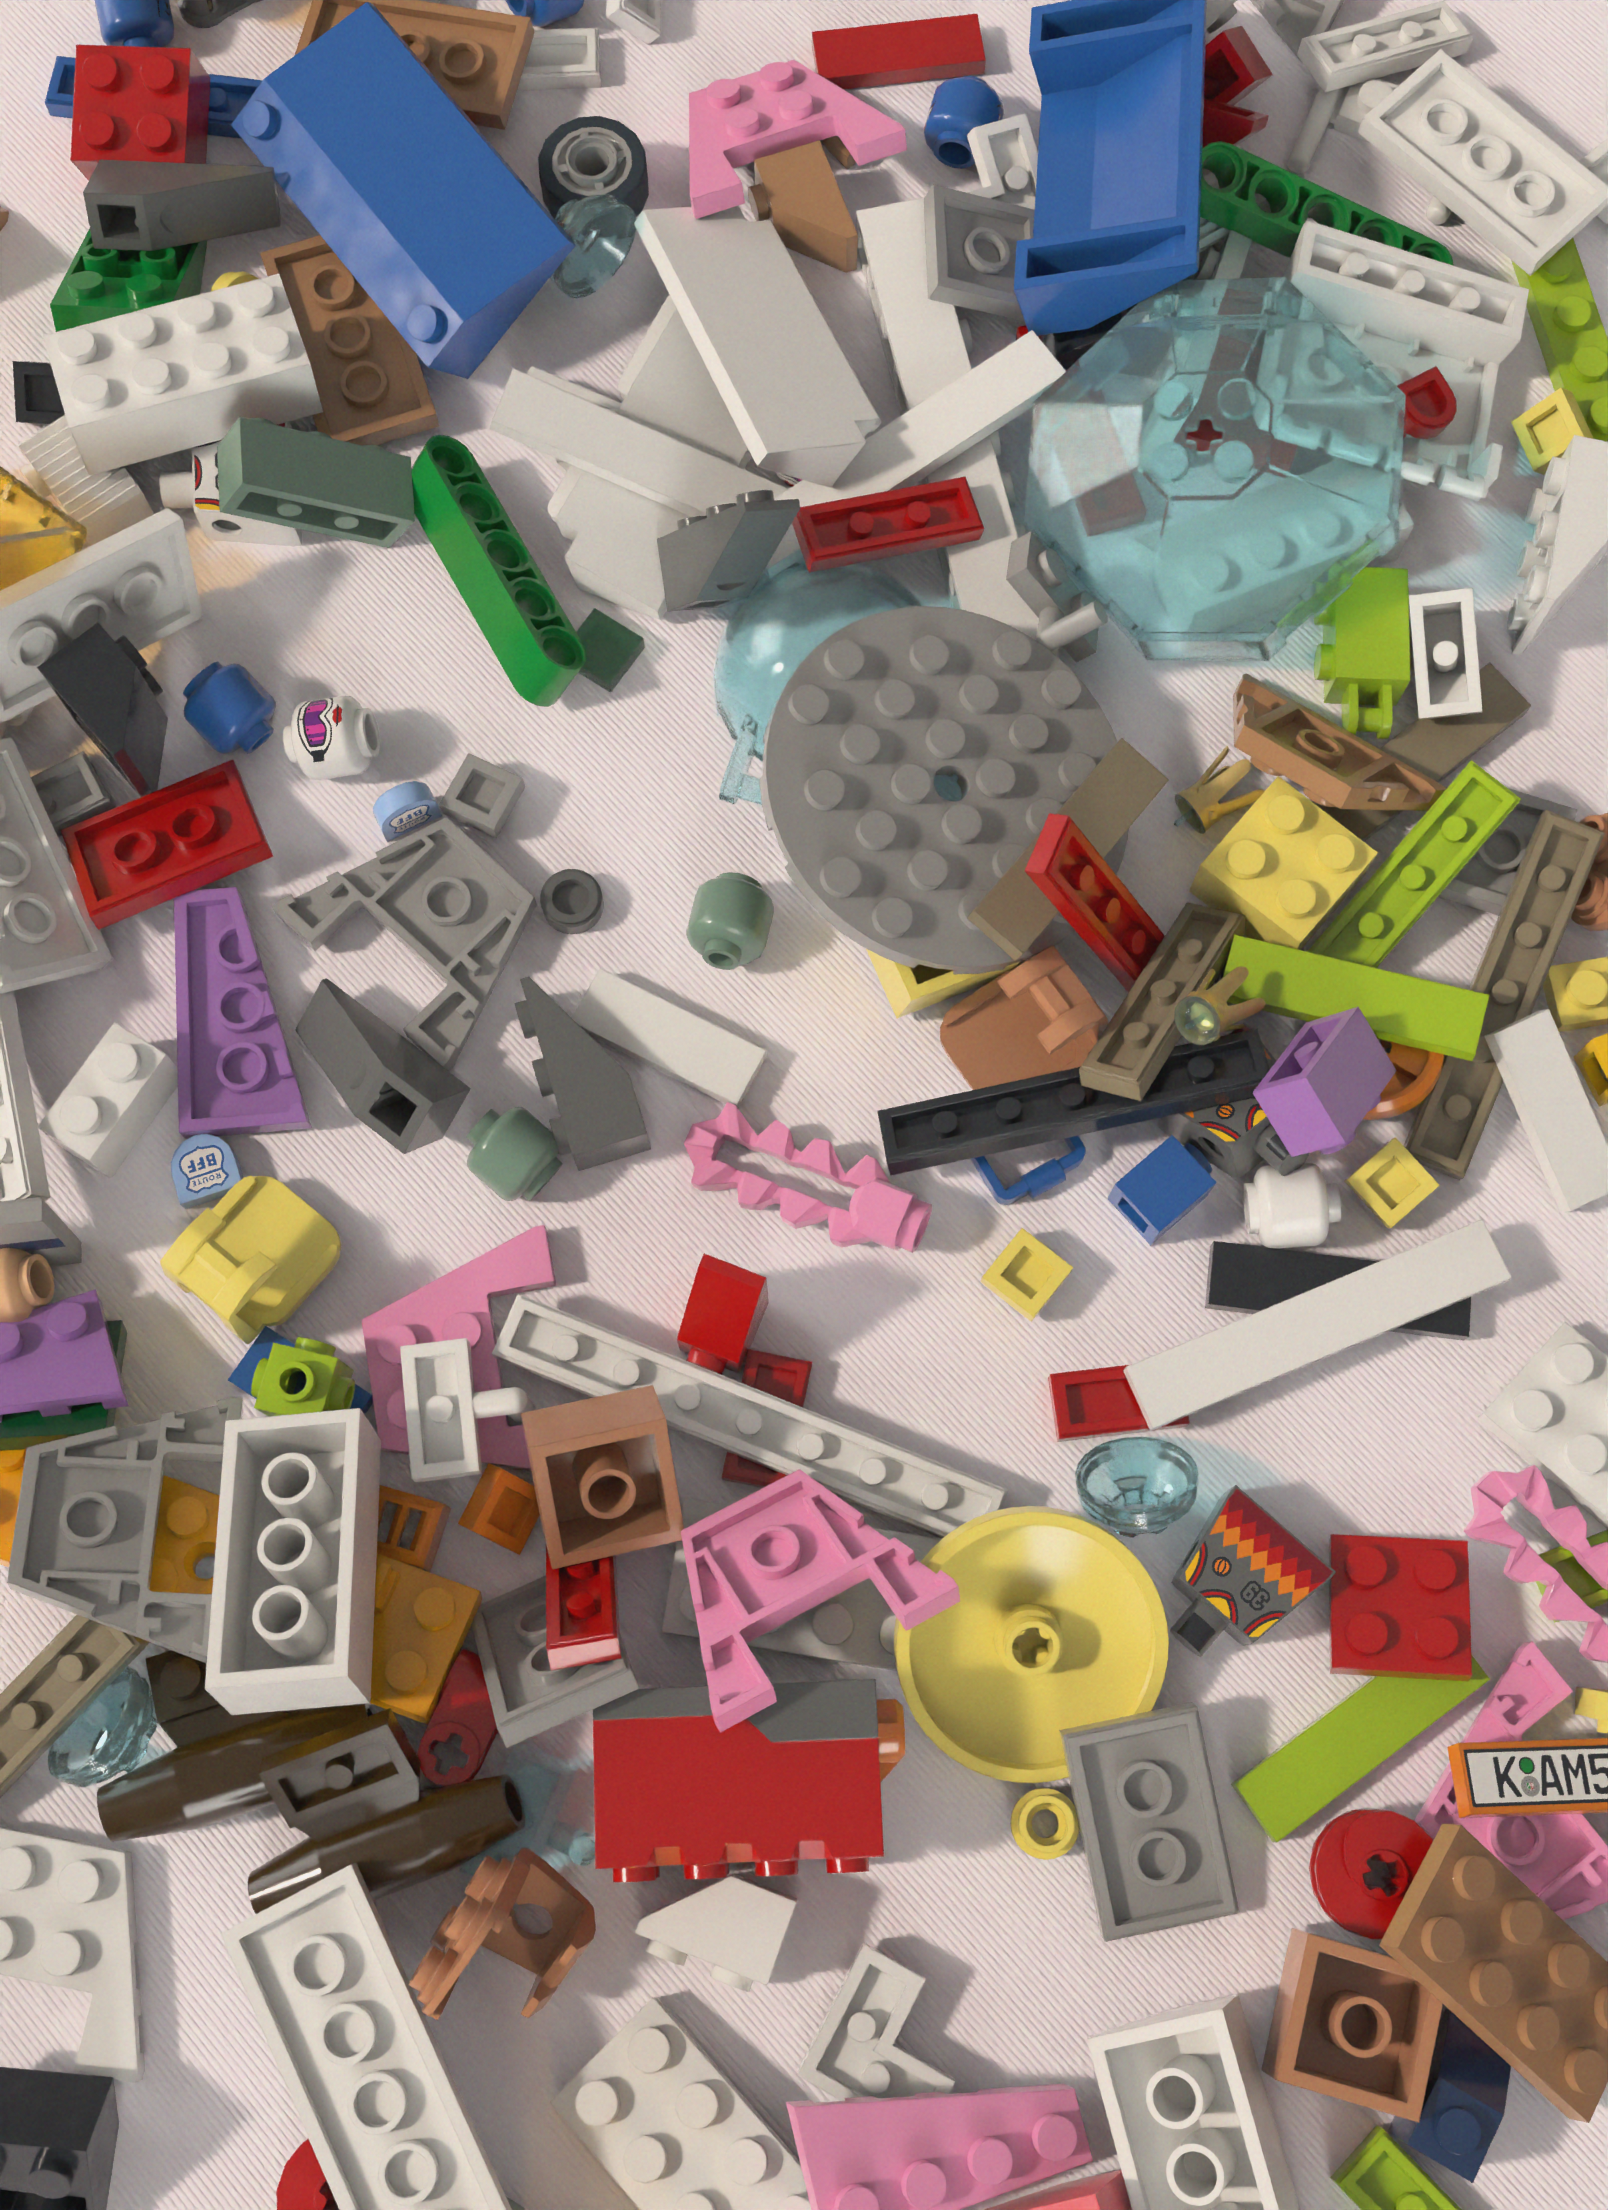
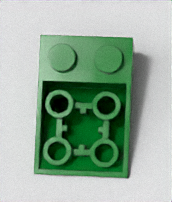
M89 228L50 303L56 332L199 295L201 292L207 241L154 251L96 249L93 246Z

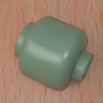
M728 872L708 880L699 886L694 898L686 929L689 944L702 955L703 960L707 964L718 969L731 970L739 965L751 963L761 957L766 947L774 914L772 900L757 880L745 874Z
M513 1107L502 1116L493 1109H490L466 1136L475 1145L468 1155L467 1167L505 1201H514L523 1196L530 1202L563 1165L557 1158L559 1147L554 1140L553 1133L523 1107Z

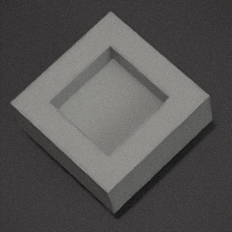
M468 753L439 805L443 814L497 839L523 793L525 784L522 777Z

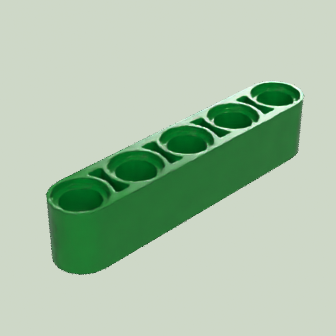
M1219 141L1210 143L1202 149V169L1209 170L1215 175L1218 180L1219 189L1209 185L1202 173L1200 217L1225 229L1233 230L1246 236L1255 243L1291 258L1302 226L1307 218H1312L1318 224L1454 266L1448 249L1438 241L1239 147ZM1255 193L1266 198L1270 206V213L1265 212L1259 207L1256 202Z
M432 436L426 442L411 467L414 514L515 690L522 698L534 705L542 707L554 705L585 664L587 659L585 647L473 454L464 444L450 436Z

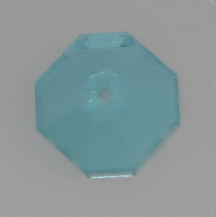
M1286 277L1179 281L1139 302L1033 402L1024 522L1029 531L1033 532L1046 549L1051 548L1058 553L1065 565L1067 574L1073 579L1075 585L1081 591L1089 592L1095 601L1097 600L1103 605L1107 617L1126 635L1130 643L1146 660L1269 661L1287 644V637L1309 617L1313 616L1316 618L1353 584L1352 578L1375 557L1379 556L1382 558L1400 542L1407 432L1406 395ZM1209 419L1212 422L1213 429L1223 431L1222 439L1211 441L1209 451L1201 452L1198 451L1196 441L1186 440L1188 432L1198 430L1200 420Z

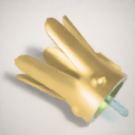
M1226 746L1195 784L1175 794L1174 800L1182 816L1174 822V825L1179 826L1186 821L1195 831L1204 834L1222 817L1256 802L1264 793L1263 789H1257L1220 804L1218 803L1250 771V761L1242 759L1231 767L1224 766L1210 777L1228 754L1229 748Z
M1246 967L1235 968L1206 990L1216 973L1214 969H1210L1198 990L1190 992L1186 998L1177 1004L1174 1013L1175 1024L1186 1040L1197 1045L1209 1044L1218 1040L1221 1032L1245 1028L1244 1024H1232L1252 1016L1264 1008L1266 1003L1262 998H1254L1228 1006L1226 1003L1234 991L1248 977L1249 971Z

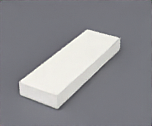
M1443 0L1302 38L1297 56L1322 90L1329 92L1420 67L1440 49L1451 58L1467 54L1473 36L1446 1Z
M601 968L597 971L571 1017L592 1038L724 1104L727 1102L734 1104L737 1108L742 1103L767 1057L765 1049Z
M1550 1010L1537 1011L1485 1035L1486 1042L1560 1212L1573 1211L1608 1194V1144Z

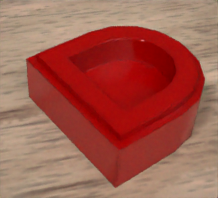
M1437 366L1391 388L1381 399L1397 425L1406 434L1418 439L1426 440L1437 437L1453 421L1457 412V401L1454 393Z

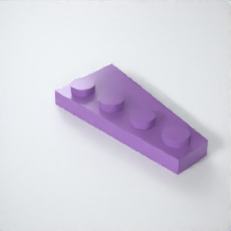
M237 887L193 890L174 898L179 1133L185 1139H188L194 1135L201 1134L225 1136L312 1128L242 895Z
M96 1289L33 1309L29 1317L23 1321L0 1323V1422H2L3 1414L39 1410L42 1417L71 1414V1408L74 1405L102 1402L104 1409L129 1406L104 1309Z

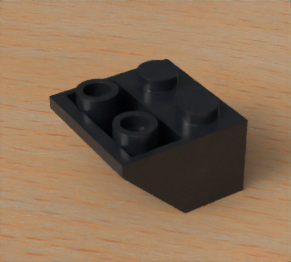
M0 2067V2210L107 2209L119 2129L113 2077Z

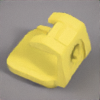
M247 1176L237 1182L212 1210L209 1208L204 1210L181 1233L163 1256L160 1264L167 1278L185 1293L191 1291L220 1317L226 1328L244 1343L250 1344L265 1326L281 1325L299 1308L334 1268L340 1257L341 1241L338 1232L332 1224L282 1182L269 1176Z

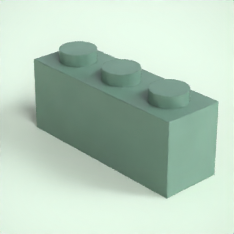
M239 417L217 446L219 508L221 513L390 548L415 521L411 457L388 452L383 447L377 445L362 446L333 439L328 434L322 432H303L278 426L264 418Z

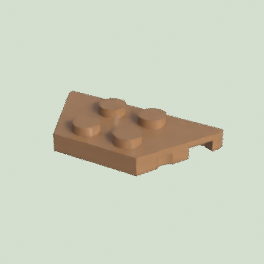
M1247 673L1242 675L1233 695L1234 747L1251 756V763L1259 770L1274 776H1285L1304 787V794L1312 801L1323 806L1338 807L1340 809L1428 811L1447 789L1442 784Z

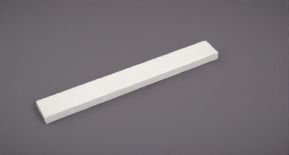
M521 1294L517 1295L492 1352L493 1357L593 1398L653 1385L666 1417L667 1428L785 1475L800 1469L838 1497L940 1538H944L959 1526L976 1517L1001 1510L1009 1492L1005 1488Z

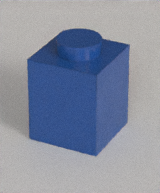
M1171 1135L1115 1183L1107 1199L1151 1246L1202 1202L1217 1182L1210 1175L1213 1170L1206 1157L1192 1144L1186 1143L1183 1146Z

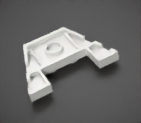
M0 1826V1975L91 1993L92 1999L74 2071L113 2077L116 2080L131 2083L143 2080L145 2058L144 2051L140 2052L138 2016L142 2015L140 1988L136 1987L134 1944L137 1943L132 1852Z

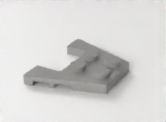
M445 817L375 852L376 858L342 875L337 871L326 876L328 882L294 898L290 894L278 900L272 906V909L314 951L322 946L358 910H367L447 984L403 1028V1031L420 1050L450 1071L455 1065L537 903L535 897L451 820Z
M230 1397L218 1400L216 1406L176 1415V1411L161 1414V1419L118 1430L116 1426L27 1447L7 1578L9 1588L207 1663L212 1594L150 1591L164 1467L169 1460L222 1463L225 1422L242 1419L243 1397Z

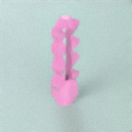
M729 1102L726 1103L717 1118L692 1124L684 1142L694 1165V1173L691 1180L694 1188L701 1191L737 1188L740 1207L749 1210H762L772 1204H780L782 1221L795 1229L817 1224L828 1219L830 1240L832 1244L841 1248L872 1241L896 1251L902 1248L914 1253L923 1238L931 1216L932 1204L919 1200L916 1193L891 1184L877 1159L866 1155L847 1173H844L830 1141L814 1138L800 1152L795 1148L791 1131L783 1123L775 1120L762 1133L757 1135L737 1106ZM725 1140L729 1142L734 1141L752 1151L762 1152L780 1159L790 1166L806 1169L829 1178L844 1187L856 1189L850 1201L849 1212L838 1207L828 1206L818 1199L790 1188L780 1187L772 1181L747 1171H739L729 1164L716 1160L721 1145L725 1143Z
M1535 1465L1526 1467L1518 1473L1501 1471L1485 1473L1470 1488L1474 1516L1464 1529V1532L1471 1539L1510 1548L1503 1574L1521 1584L1539 1581L1547 1587L1539 1604L1545 1616L1549 1620L1588 1622L1579 1652L1587 1660L1608 1663V1625L1597 1612L1588 1607L1563 1581L1556 1569L1547 1564L1527 1544L1526 1539L1519 1532L1511 1528L1500 1512L1516 1497L1517 1501L1527 1511L1535 1515L1541 1521V1525L1563 1548L1569 1550L1575 1556L1577 1562L1607 1591L1608 1542L1590 1546L1586 1539L1587 1523L1576 1505L1554 1509L1548 1484L1542 1472Z

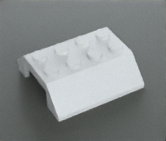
M1306 220L1301 228L1270 312L1251 414L1258 429L1270 433L1273 440L1310 451L1320 448L1326 456L1369 469L1376 465L1383 473L1426 486L1429 482H1433L1439 490L1476 501L1480 497L1485 498L1490 486L1498 478L1503 445L1493 442L1486 448L1499 365L1521 341L1529 289ZM1437 366L1454 393L1457 401V412L1453 421L1437 437L1426 440L1414 438L1406 434L1397 425L1381 399L1391 388Z

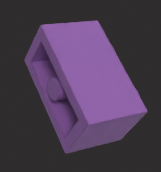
M1356 1007L1305 1023L1253 1091V1095L1291 1157L1318 1150L1321 1154H1331L1341 1150L1353 1141L1356 1136L1355 1129L1367 1112L1378 1105L1381 1100L1380 1094L1395 1074L1396 1069L1360 1008Z

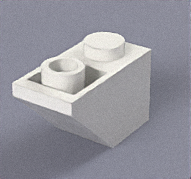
M733 1873L644 1915L638 1923L635 1934L649 1939L645 1949L646 1952L681 1966L685 1965L688 1955L714 1965L710 1975L713 1979L736 1989L750 1992L753 1981L767 1986L793 1915L797 1898Z

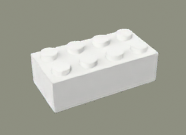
M280 274L43 335L68 426L89 476L222 440L239 417L264 418L277 425L323 412L311 365Z
M360 1408L228 1420L225 1422L205 1690L231 1715L366 1704L371 1702L381 1440Z

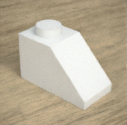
M1473 588L1409 595L1419 720L1482 713Z

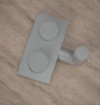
M1032 531L1012 541L1006 580L1039 618L1036 641L1051 652L1063 647L1076 663L1096 653L1099 627L1108 622L1107 613L1103 605L1099 601H1095L1089 592H1081L1067 575L1065 565L1058 553L1051 548L1046 549Z

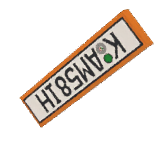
M1608 1738L1456 1743L1447 1747L1459 1818L1608 1813Z

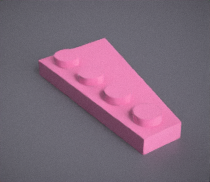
M1065 2084L979 2089L978 2092L945 2094L943 2092L915 2093V2096L880 2099L874 2096L845 2098V2101L814 2103L811 2100L786 2102L811 2210H961L1093 2161L1075 2089Z

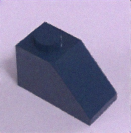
M1446 2007L1439 2021L1420 2121L1418 2123L1394 2116L1387 2132L1473 2183L1504 2117L1511 2065Z

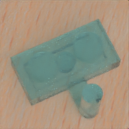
M521 1741L515 1744L501 1775L508 1774L519 1790L525 1810V1826L523 1829L462 1864L459 1872L472 1877L487 1855L498 1862L502 1857L511 1860L515 1853L517 1854L521 1848L525 1847L541 1858L548 1846L570 1856L571 1860L577 1865L585 1866L595 1862V1836L558 1820L581 1767Z

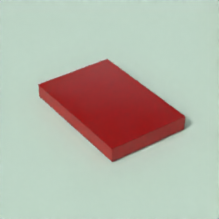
M233 759L61 830L89 916L98 930L274 857L242 776Z

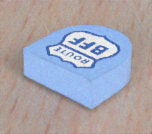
M417 781L405 782L389 789L377 799L373 806V814L387 842L442 817L429 786L426 783Z
M210 1134L194 1135L183 1141L175 1150L171 1161L172 1178L180 1205L185 1209L224 1197L237 1182L244 1178L234 1150L221 1138Z

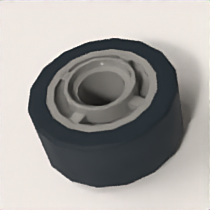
M602 116L578 117L560 125L545 139L538 156L542 196L551 216L568 230L585 235L610 234L628 226L642 212L649 196L646 153L636 133L620 121Z

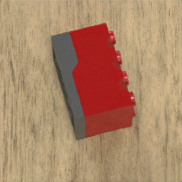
M876 1679L771 1683L774 1687L777 1702L721 1733L715 1725L708 1686L637 1689L593 1709L595 1869L613 1868V1882L654 1881L660 1877V1866L684 1865V1879L725 1878L729 1874V1863L755 1862L756 1876L797 1875L799 1871L798 1860L826 1859L827 1873L868 1872L869 1857H884L881 1782L905 1756L903 1705L896 1699H877Z

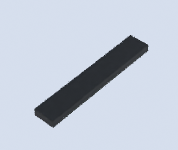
M1258 1028L1220 1036L1218 1040L1206 1045L1188 1043L1175 1046L1141 1101L1081 1086L1080 1067L879 1110L877 1113L890 1176L1255 1098L1253 1091L1270 1070Z

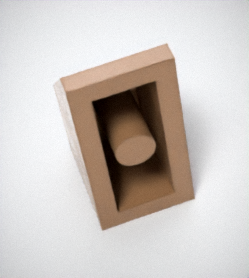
M820 140L755 159V185L748 187V198L755 220H771L783 244L788 249L845 273L857 270L858 234Z

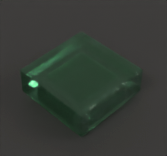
M594 608L576 631L587 653L586 662L578 673L611 693L644 650V638Z

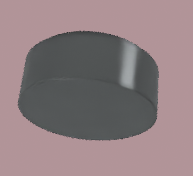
M578 869L559 871L545 882L541 890L540 904L544 917L551 927L561 933L580 934L594 927L602 916L604 901L601 888L595 878L585 871Z

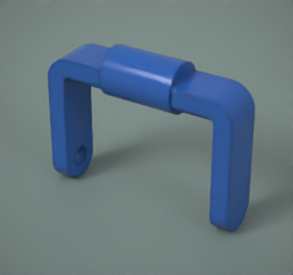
M1079 1136L1064 1138L1072 1152L1058 1160L1053 1158L1022 1175L1020 1177L1021 1181L1006 1189L1002 1186L985 1156L971 1158L970 1160L994 1199L1001 1205H1010L1027 1195L1034 1199L1066 1181L1065 1174L1082 1163L1086 1148Z

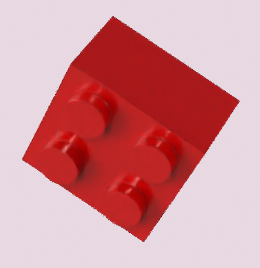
M76 45L70 161L88 181L99 160L206 164L211 78L191 48Z

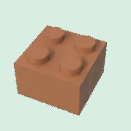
M653 1385L521 1413L541 1525L552 1569L682 1540L681 1530L684 1529L667 1422Z
M1292 1928L1261 2070L1277 2081L1419 2123L1443 2003L1391 1956Z

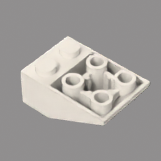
M1574 435L1562 457L1553 456L1550 460L1543 482V489L1535 488L1532 492L1525 517L1526 524L1534 525L1531 541L1526 540L1524 542L1516 568V576L1525 578L1522 594L1517 593L1512 601L1507 620V629L1515 631L1511 654L1521 656L1597 568L1608 552L1607 441Z

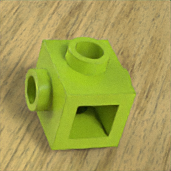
M297 1337L294 1347L273 1342L269 1359L262 1358L254 1372L251 1386L252 1396L257 1397L254 1408L268 1417L350 1409L355 1391V1380L352 1379L354 1370L339 1358L334 1357L336 1347L330 1344L303 1337ZM304 1372L307 1378L306 1386L301 1392L293 1394L299 1373Z

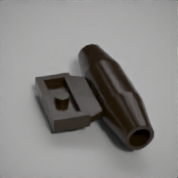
M172 1650L145 1658L157 1724L162 1727L177 1745V1748L98 1788L97 1807L103 1829L109 1840L114 1842L195 1830L273 1805L275 1802L258 1775L263 1757L374 1715L369 1703L294 1712L285 1710L231 1715L205 1690L207 1663Z
M391 1708L263 1757L258 1773L259 1777L289 1828L296 1827L309 1837L251 1871L248 1877V1894L255 1914H258L354 1863L357 1864L373 1901L448 1873L524 1828L526 1821L525 1810L519 1790L508 1774H502L420 1791L421 1762Z

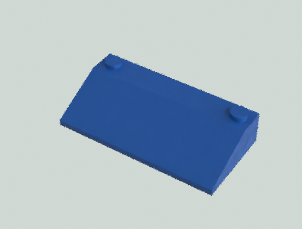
M1069 0L1031 8L1029 55L1042 95L1033 238L1017 241L1014 292L1028 332L1033 330L1039 336L1089 329L1199 272L1207 0Z
M369 2L364 3L265 77L231 124L265 167H274L275 178L278 184L428 368L469 379L576 246L379 10Z

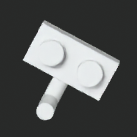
M467 1338L400 1346L411 1479L414 1482H424L482 1474L477 1419L509 1415L515 1422L522 1423L521 1413L535 1410L533 1402L518 1387L475 1392L471 1347Z

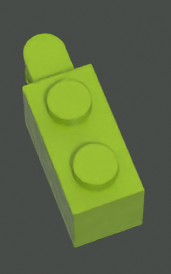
M1335 566L1325 589L1318 588L1314 600V624L1323 625V644H1318L1315 652L1314 677L1315 680L1324 681V703L1341 704L1343 729L1356 735V732L1376 733L1377 739H1388L1392 728L1393 706L1398 704L1410 682L1408 569ZM1359 705H1375V708L1359 707Z

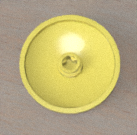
M1044 1506L1011 1507L984 1514L959 1526L940 1540L922 1559L921 1563L936 1574L942 1570L954 1579L959 1586L960 1602L907 1631L896 1617L893 1644L895 1666L903 1694L915 1720L933 1743L953 1760L977 1773L1004 1781L1040 1783L1060 1780L1069 1776L1059 1730L1152 1711L1160 1694L1168 1663L1169 1638L1165 1611L1159 1593L1148 1572L1129 1548L1109 1530L1079 1514L1062 1509Z

